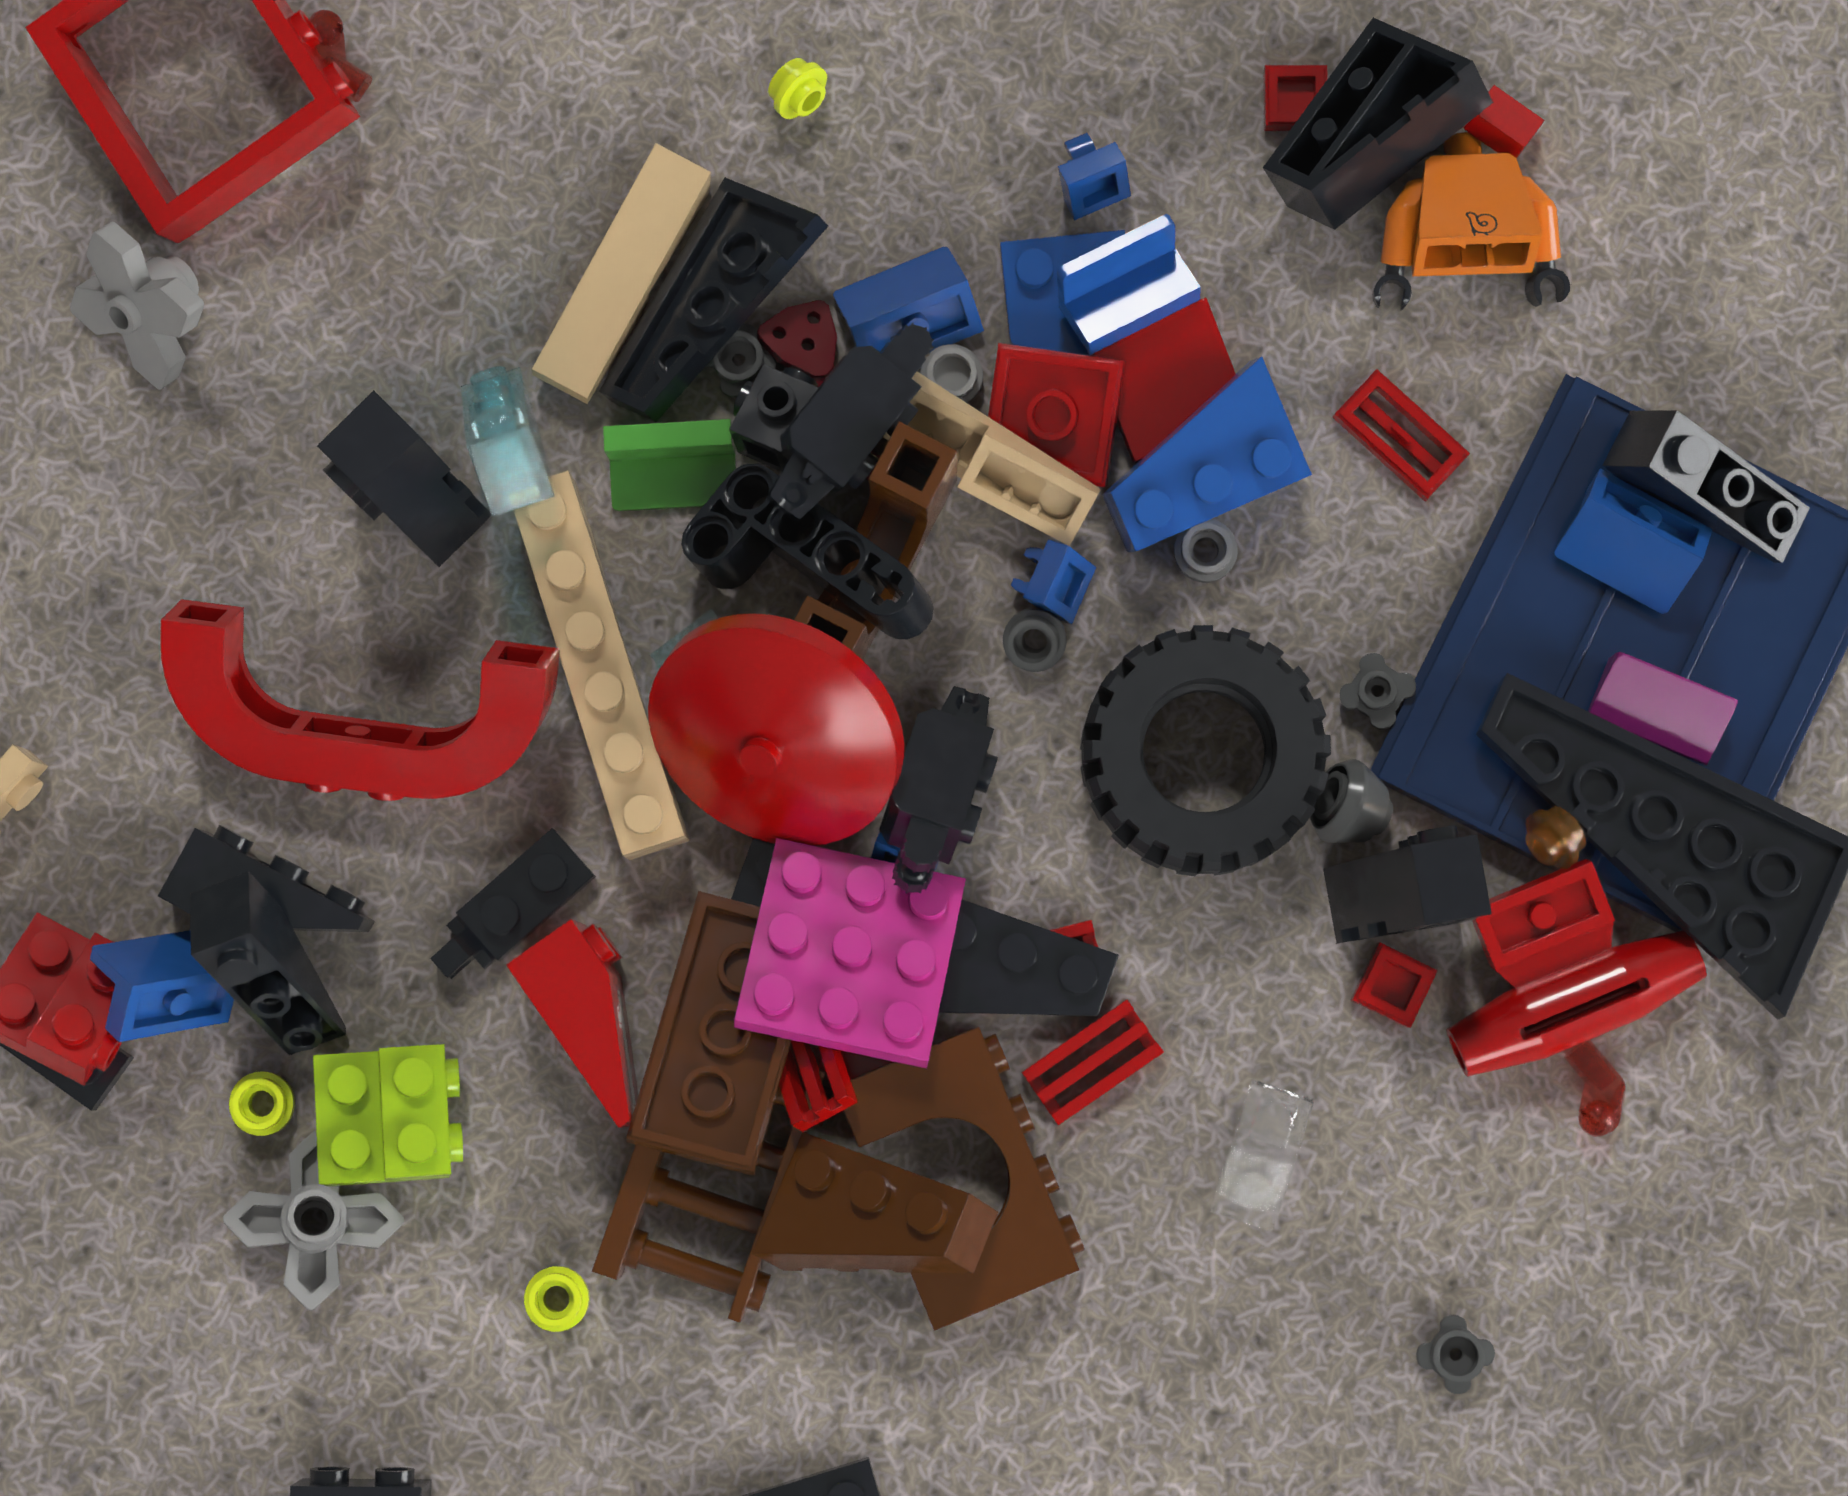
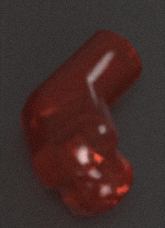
M318 10L309 18L323 40L315 47L327 65L334 61L350 80L348 84L354 92L348 98L355 103L359 102L371 85L372 76L346 60L343 22L340 16L330 10Z
M1589 1040L1575 1046L1564 1056V1059L1584 1081L1579 1107V1125L1588 1135L1602 1137L1614 1131L1619 1125L1622 1117L1626 1085L1621 1075L1596 1045Z

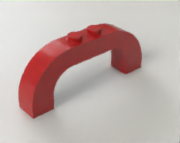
M181 599L161 619V661L165 680L176 707L196 735L216 753L238 767L267 778L303 783L307 789L315 792L330 793L341 789L367 792L371 798L376 800L395 801L404 797L421 799L447 798L481 788L504 774L525 752L549 711L557 685L560 648L496 640L481 663L480 699L477 713L460 724L444 728H431L296 710L277 702L267 695L253 679L247 667L243 650L244 607Z

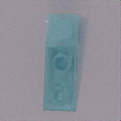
M496 366L474 374L470 378L469 384L461 386L466 447L492 517L555 497L551 472L521 367L506 371L505 367Z

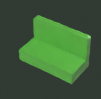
M731 419L603 426L604 452L610 461L611 502L615 511L703 507L727 476L736 469L735 444L729 431L732 425Z

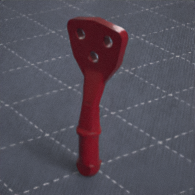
M815 300L786 307L759 326L756 335L757 340L774 359L786 368H794L809 375L817 382L819 388L833 370L837 343V333L829 305L825 301ZM811 316L816 317L819 322L816 324L810 323L807 318ZM781 332L784 334V338L778 339L773 333ZM804 343H808L813 347V349L807 351L804 350L801 345ZM874 447L871 453L880 458L881 454L879 455ZM873 470L866 477V481H869V477L872 474Z

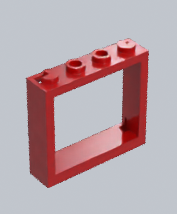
M62 0L25 27L155 233L175 243L182 242L210 224L360 117L348 98L354 93L348 84L350 80L334 61L328 65L315 47L323 40L305 13L301 10L293 13L286 0H252L315 99L177 196L77 39L78 36L129 0Z

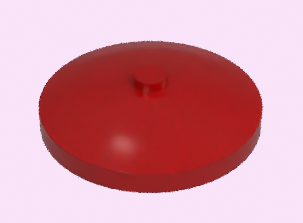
M737 614L709 621L692 630L676 644L660 667L651 687L648 704L650 732L655 749L667 772L689 799L704 812L722 824L747 836L770 843H775L776 838L811 846L828 844L847 838L865 828L876 818L888 801L901 774L904 760L903 729L894 702L885 686L871 668L851 649L830 635L805 623L767 614Z

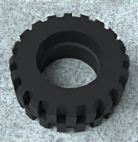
M1193 625L1191 631L1176 633L1175 629L1158 634L1154 641L1142 647L1140 645L1136 646L1123 657L1122 661L1113 671L1110 670L1099 686L1088 710L1081 737L1082 766L1080 769L1083 785L1087 787L1092 800L1090 805L1098 820H1103L1113 833L1111 837L1124 849L1128 847L1142 857L1141 861L1156 868L1162 866L1175 870L1176 874L1196 876L1197 874H1214L1216 876L1233 873L1235 870L1249 865L1252 866L1267 858L1291 840L1293 835L1311 817L1315 811L1313 807L1318 796L1324 792L1329 774L1325 772L1326 758L1331 755L1330 735H1325L1322 720L1327 715L1321 699H1314L1306 686L1310 679L1299 665L1292 669L1281 658L1284 653L1282 650L1269 641L1263 646L1250 640L1251 633L1231 628L1229 633L1213 631V625ZM1190 693H1215L1237 702L1254 719L1262 736L1264 761L1259 779L1245 798L1226 809L1198 812L1172 803L1157 790L1145 767L1143 745L1151 720L1167 703Z

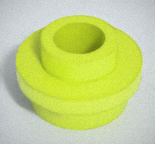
M795 58L785 63L775 73L768 88V94L774 100V109L785 119H793L798 116L804 117L813 113L825 98L826 71L817 63H807L802 58Z
M260 1071L244 1076L234 1086L229 1099V1110L235 1124L244 1132L255 1136L272 1135L282 1130L291 1120L295 1109V1097L291 1086L284 1078L272 1072ZM261 1091L268 1092L274 1100V1107L266 1116L258 1115L252 1107L254 1096Z
M552 1266L539 1271L529 1281L524 1294V1305L529 1318L538 1327L551 1332L565 1331L577 1325L585 1316L590 1301L589 1290L584 1279L576 1271L564 1266ZM553 1286L564 1288L569 1295V1303L562 1311L552 1310L546 1303V1293Z

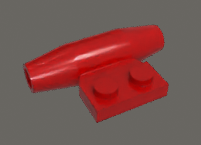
M1583 859L1490 898L1492 914L1472 920L1490 967L1513 987L1447 1028L1446 1032L1457 1062L1467 1077L1538 1061L1641 1019L1706 978L1707 971L1695 941L1683 930L1612 947L1615 918L1593 862Z

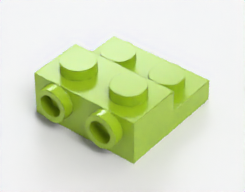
M445 1044L379 1048V1051L313 1055L319 1184L341 1186L450 1178L451 1162H463L461 1123H449L447 1098L460 1097L458 1058L445 1059Z

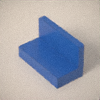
M1169 214L1162 215L1057 269L1059 308L1089 355L1200 300L1201 287L1175 249V223Z
M941 247L838 289L833 293L836 305L848 326L855 347L872 346L880 352L885 344L891 341L890 338L892 336H895L900 329L903 330L905 325L909 326L911 323L923 328L927 327L931 338L934 339L932 342L934 348L930 352L940 346L954 344L984 331L968 280L948 247Z
M1600 468L1586 490L1578 513L1560 539L1554 553L1557 558L1649 608L1665 614L1670 610L1703 561L1713 529Z
M191 930L99 944L92 947L90 960L115 983L105 1029L118 1042L229 1022L234 999L192 957Z

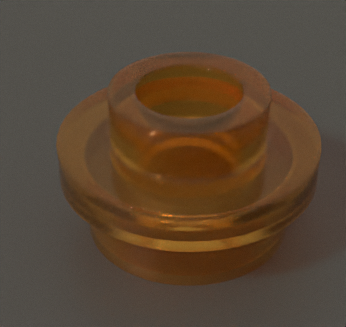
M1553 806L1547 811L1536 810L1526 819V844L1538 861L1545 865L1552 864L1560 869H1568L1578 861L1579 851L1586 846V838L1581 826L1569 812L1561 807Z

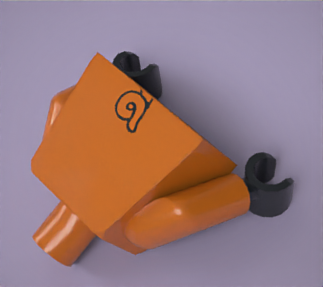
M1462 132L1452 135L1443 144L1445 155H1432L1425 159L1422 178L1408 181L1388 210L1380 260L1381 263L1386 264L1385 276L1378 280L1372 293L1373 302L1376 307L1379 308L1380 290L1387 283H1394L1401 287L1403 300L1400 311L1406 307L1410 301L1412 291L1410 283L1404 277L1405 266L1411 265L1412 277L1532 273L1536 262L1537 273L1532 275L1525 285L1527 300L1535 307L1541 305L1540 283L1543 278H1546L1556 288L1557 303L1563 301L1570 292V281L1563 271L1556 269L1555 260L1561 258L1558 216L1555 203L1530 177L1522 175L1516 157L1509 153L1482 154L1481 141L1470 133Z

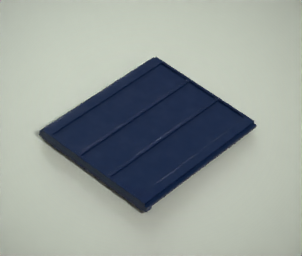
M1566 374L1414 679L1416 683L1415 693L1412 697L1404 699L1396 715V721L1390 727L1377 756H1375L1371 764L1370 770L1388 788L1554 871L1583 859L1592 861L1607 898L1678 932L1682 931V929L1489 748L1476 733L1501 679L1507 673L1588 711L1608 659L1615 653L1622 652L1737 699L1738 703L1708 764L1703 765L1693 760L1690 761L1774 801L1848 647V510L1747 461L1810 507L1783 563H1774L1712 531L1703 561L1670 610L1665 614H1661L1555 556L1554 552L1557 544L1578 513L1586 490L1598 470L1601 468L1614 475L1602 465L1629 412L1646 411L1577 376L1573 378Z

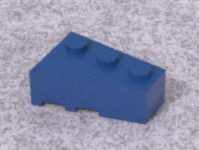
M1261 356L1249 361L1231 380L1102 494L1127 552L1139 551L1312 475L1263 357Z

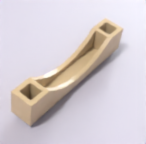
M565 471L507 490L556 647L560 648L559 656L622 856L632 860L690 841L669 773L655 749L650 732L648 713L620 630L598 549L577 483L570 472Z

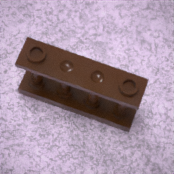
M819 1070L818 1073L823 1085L827 1073ZM802 1085L809 1109H812L806 1087ZM823 1086L827 1100L833 1097L832 1088ZM779 1087L775 1104L786 1107ZM822 1121L821 1123H819V1124H817V1125L822 1126L823 1123H824V1121ZM793 1126L786 1148L766 1141L763 1143L757 1166L777 1173L765 1210L670 1178V1170L660 1167L665 1152L635 1145L592 1272L617 1280L622 1277L626 1266L636 1270L638 1265L641 1264L734 1296L728 1319L740 1323L745 1316L747 1308L759 1312L771 1274L760 1271L763 1260L753 1255L752 1251L792 1159L802 1131ZM660 1202L755 1234L756 1237L744 1272L649 1240V1232L639 1229L647 1204L658 1208Z

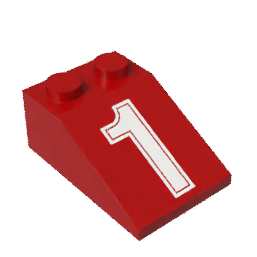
M570 919L510 961L506 966L618 1128L630 1126L638 1099V1088L622 977L613 965L622 956L601 927L597 928L594 924L587 927L583 923Z

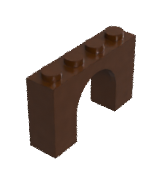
M899 421L869 477L870 496L856 531L904 564L910 571L957 482L958 451ZM859 560L850 562L845 566L841 575L847 574L856 568ZM886 588L883 589L880 595L884 601L886 599L894 601L896 598ZM825 589L817 600L807 595L794 619L837 639L862 660L879 630Z
M979 1026L933 1044L927 1069L892 1061L850 1079L858 1103L844 1110L859 1148L926 1120L955 1118L974 1124L985 1131L997 1143L1004 1155L1008 1170L1006 1198L995 1219L974 1274L911 1273L934 1331L1079 1271L1074 1255L1085 1250L1071 1215L1068 1214L1058 1219L1049 1194L1060 1190L1046 1154L1033 1158L1024 1137L1025 1133L1033 1131L1035 1128L1022 1096L1018 1094L1008 1098L999 1074L1010 1070L999 1040L996 1034L984 1038Z

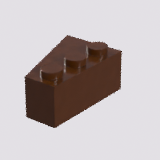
M802 1132L752 1254L783 1271H802L803 1268L836 1269L840 1272H859V1269H883L900 1273L974 1274L998 1211L970 1193Z

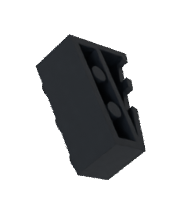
M1373 17L1263 166V169L1287 207L1335 230L1489 107L1493 101L1472 60Z
M374 390L317 445L331 460L323 471L374 521L384 512L438 567L493 515L473 495L470 489L450 472L451 469Z
M1456 825L1417 832V835L1407 837V840L1399 841V849L1323 868L1336 944L1458 924L1491 915V906L1477 834L1458 837Z

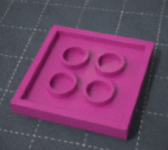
M776 838L734 1019V1028L927 1069L966 878L934 872L926 890L923 889L921 893L908 892L906 894L898 885H894L895 880L892 879L895 863Z

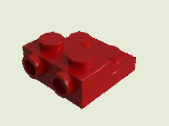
M37 912L0 968V1043L85 1086L95 1068L103 1072L106 1071L122 1044L105 1029L115 983L90 960V955L94 945L112 943L113 941L95 932L91 939H88Z

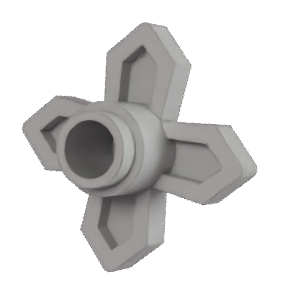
M111 221L92 233L86 256L96 276L91 277L76 287L70 311L96 335L117 332L122 334L133 368L154 387L161 390L180 376L186 356L176 337L180 338L198 325L204 308V301L198 296L199 286L194 272L182 259L168 255L164 258L152 257L145 262L140 244L118 224Z
M316 1130L288 1154L291 1194L289 1196L249 1191L223 1216L224 1224L247 1248L289 1244L284 1286L309 1311L315 1310L340 1286L337 1245L379 1249L404 1223V1217L380 1192L340 1196V1186L319 1184ZM311 1209L321 1210L327 1218L325 1228L318 1233H309L301 1225L302 1216Z

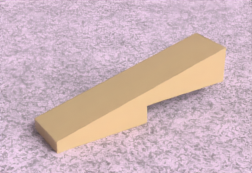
M655 143L532 368L533 376L588 404L649 302L651 289L710 193V171Z
M916 372L912 379L922 387L910 403L919 410L907 426L958 451L957 477L961 478L957 488L1070 546L1096 500L1100 488L924 375ZM885 433L883 438L889 440L891 436Z

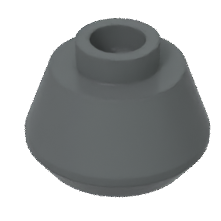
M1350 759L1330 767L1327 770L1329 774L1324 792L1318 796L1313 807L1315 811L1310 817L1319 838L1328 843H1360L1370 840L1374 835L1381 834L1387 828L1393 813V804L1389 800L1387 786L1359 760Z

